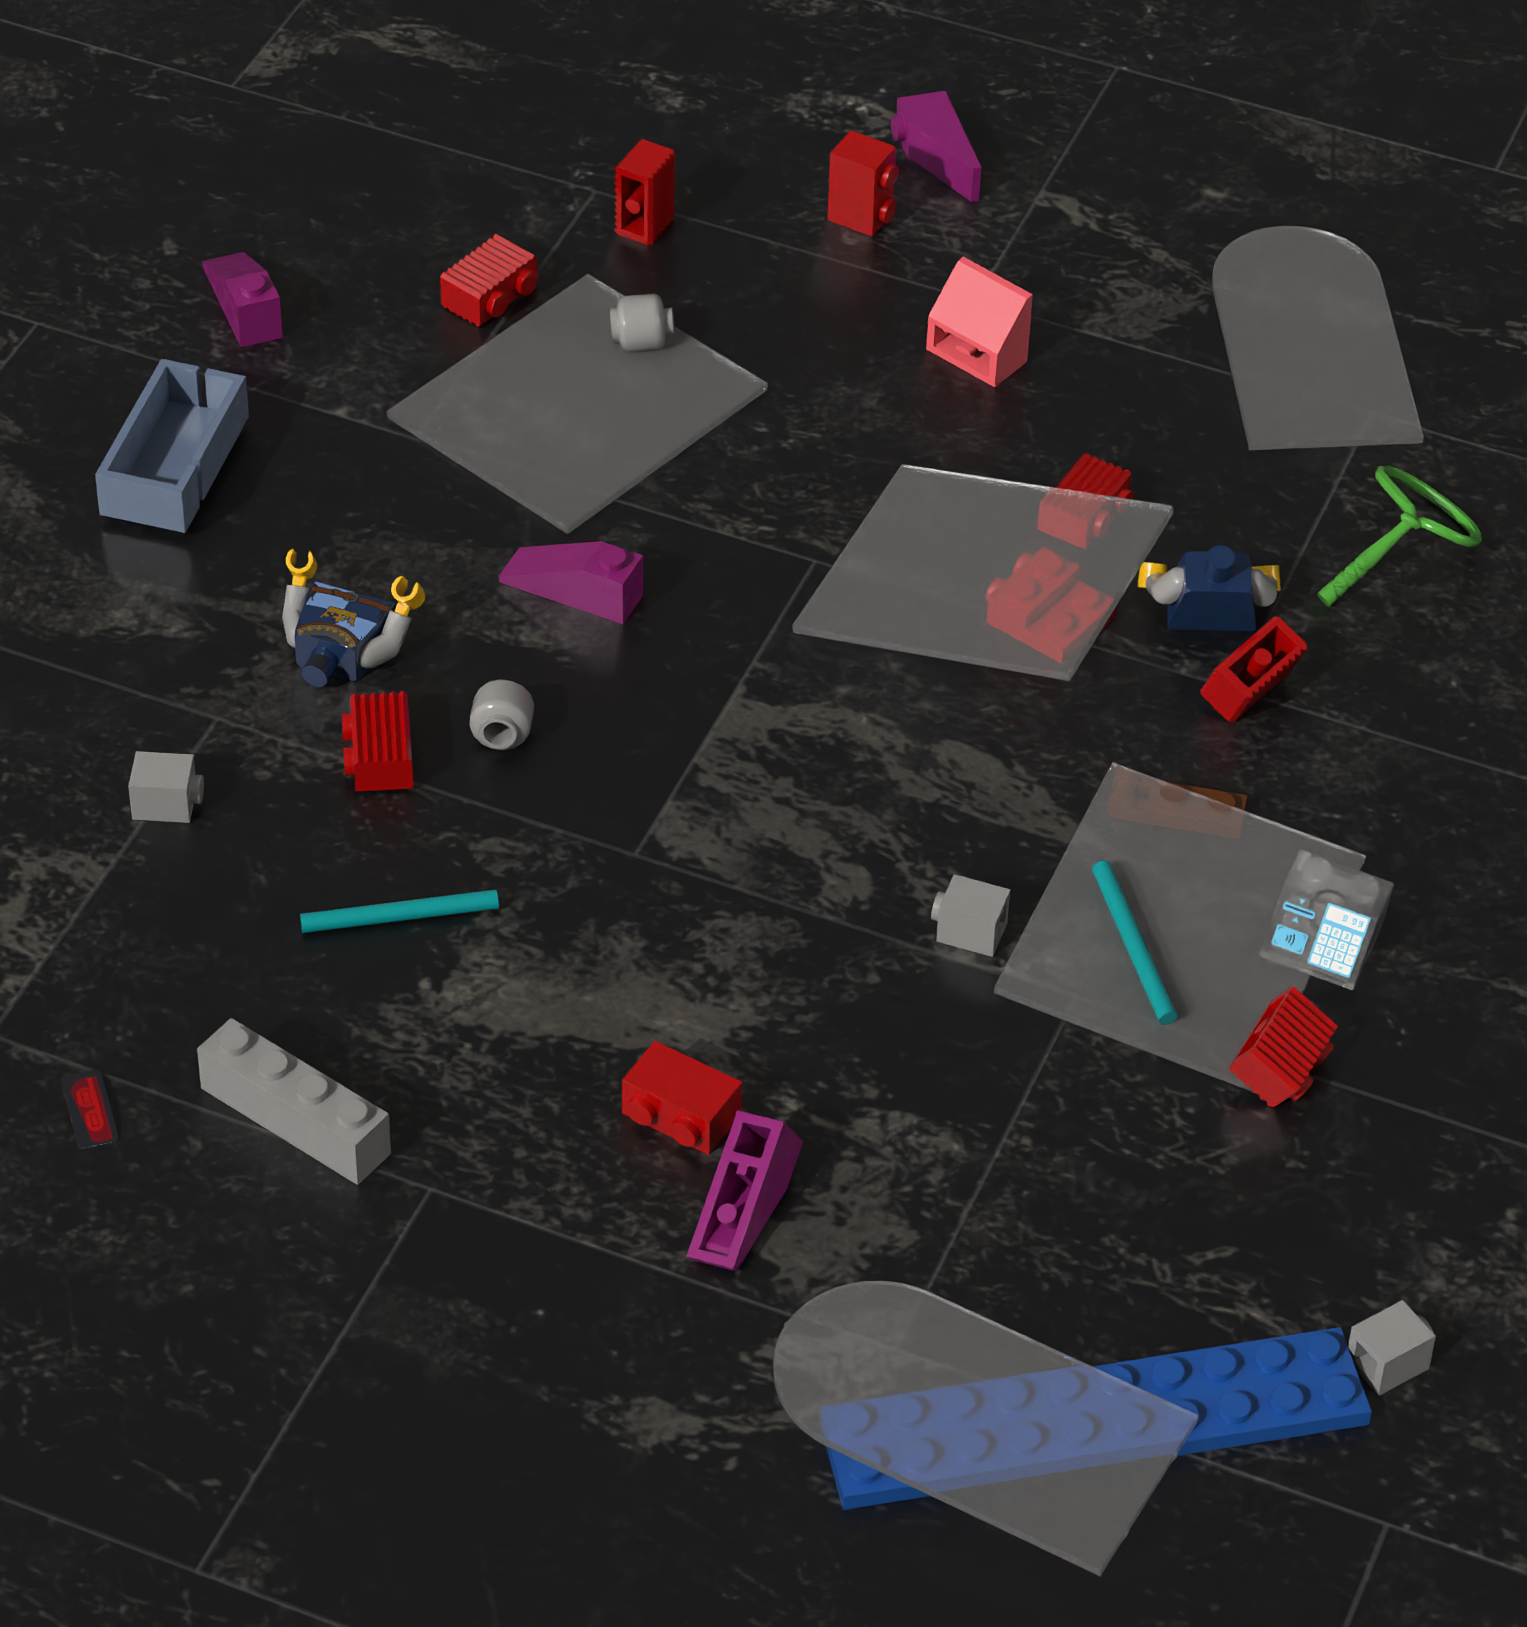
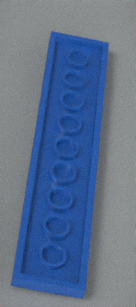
M1341 1327L820 1409V1426L842 1508L847 1510L1365 1426L1370 1424L1372 1411Z

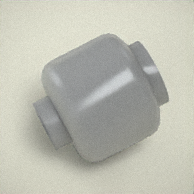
M658 294L623 296L619 299L617 307L610 308L613 343L620 342L625 352L661 350L666 343V334H674L673 308H664L663 301Z
M494 680L480 687L474 697L469 725L473 736L481 744L496 750L513 749L522 744L530 733L534 715V702L531 694L522 685L510 680Z

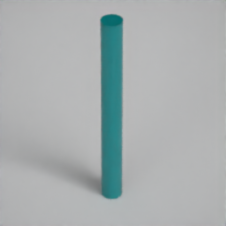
M1106 860L1099 861L1093 865L1092 872L1159 1024H1171L1178 1017L1110 862Z
M495 889L300 914L302 933L499 909L497 890Z

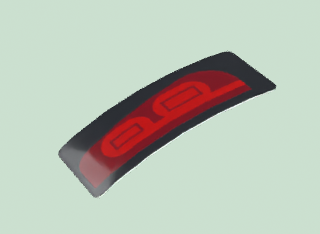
M96 1069L62 1076L60 1080L78 1148L82 1149L116 1142L118 1140L117 1129L101 1071Z

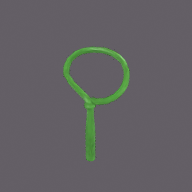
M1379 466L1375 473L1376 480L1403 510L1404 513L1400 517L1402 521L1362 552L1355 561H1352L1345 570H1342L1317 595L1325 605L1330 607L1339 596L1341 597L1349 587H1352L1359 578H1362L1369 569H1372L1411 528L1429 530L1465 547H1476L1481 543L1482 535L1479 528L1459 507L1421 480L1398 468ZM1393 480L1409 487L1441 508L1456 520L1470 536L1453 531L1431 519L1417 517L1415 505Z

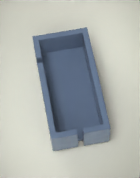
M161 359L95 474L100 515L186 533L200 507V500H204L249 418L246 376L208 368L205 372L206 408L203 407L199 366Z

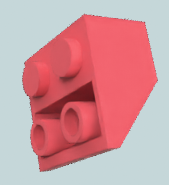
M962 257L956 263L928 316L926 349L989 385L996 387L1027 362L1033 294L973 261Z

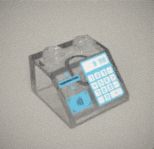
M1300 849L1282 888L1259 956L1353 990L1385 920L1394 883Z

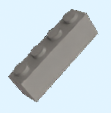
M230 1018L197 1048L201 1089L353 1183L359 1185L391 1154L389 1113L236 1020Z

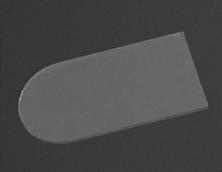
M1277 226L1256 230L1235 239L1222 250L1214 264L1212 288L1249 450L1423 443L1424 436L1382 278L1376 264L1369 255L1354 243L1336 234L1301 226Z
M863 1281L850 1283L825 1291L814 1297L798 1309L784 1324L774 1352L773 1376L777 1395L790 1418L810 1437L837 1452L1098 1576H1101L1123 1539L1128 1536V1531L1172 1461L1177 1458V1453L1198 1421V1415L938 1295L915 1286L897 1282Z

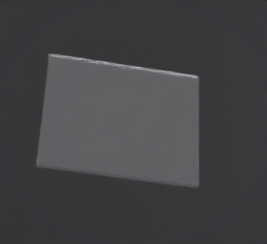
M587 274L387 410V418L568 534L764 393L768 388V383L675 326L674 334H666V343L661 350L625 352L620 342L613 343L610 308L617 307L619 299L624 295Z
M902 464L792 625V629L797 634L1070 681L1174 513L1173 506Z
M1112 762L994 987V993L1252 1091L1251 1087L1245 1086L1243 1080L1237 1079L1236 1074L1230 1073L1229 1066L1271 1000L1291 986H1294L1303 994L1315 969V966L1307 961L1327 905L1332 903L1344 907L1365 862L1366 855ZM1106 860L1110 862L1178 1017L1171 1024H1159L1092 872L1093 865L1099 861ZM1300 898L1306 901L1301 904ZM1285 902L1313 911L1315 912L1314 919L1285 910L1283 905ZM1297 917L1298 923L1292 920ZM1278 924L1308 935L1302 954L1271 943Z

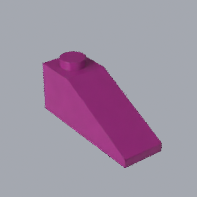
M946 91L897 98L896 115L891 117V131L894 140H900L907 157L969 201H979L981 165Z
M245 252L202 261L203 269L240 347L283 338L280 297L267 270Z
M602 541L519 547L500 573L499 582L624 624L643 597V555Z
M737 1110L686 1256L690 1260L737 1272L787 1190L803 1144V1140L785 1122Z

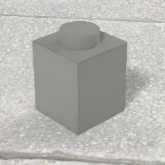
M136 751L128 785L132 820L190 823L193 805L202 803L204 791L203 775H196L194 755Z
M954 874L946 893L939 891L933 903L931 919L938 921L936 942L993 957L1008 923L1010 889Z
M1401 1300L1352 1326L1348 1349L1357 1373L1380 1396L1429 1369L1436 1336L1428 1321L1424 1317L1416 1315Z

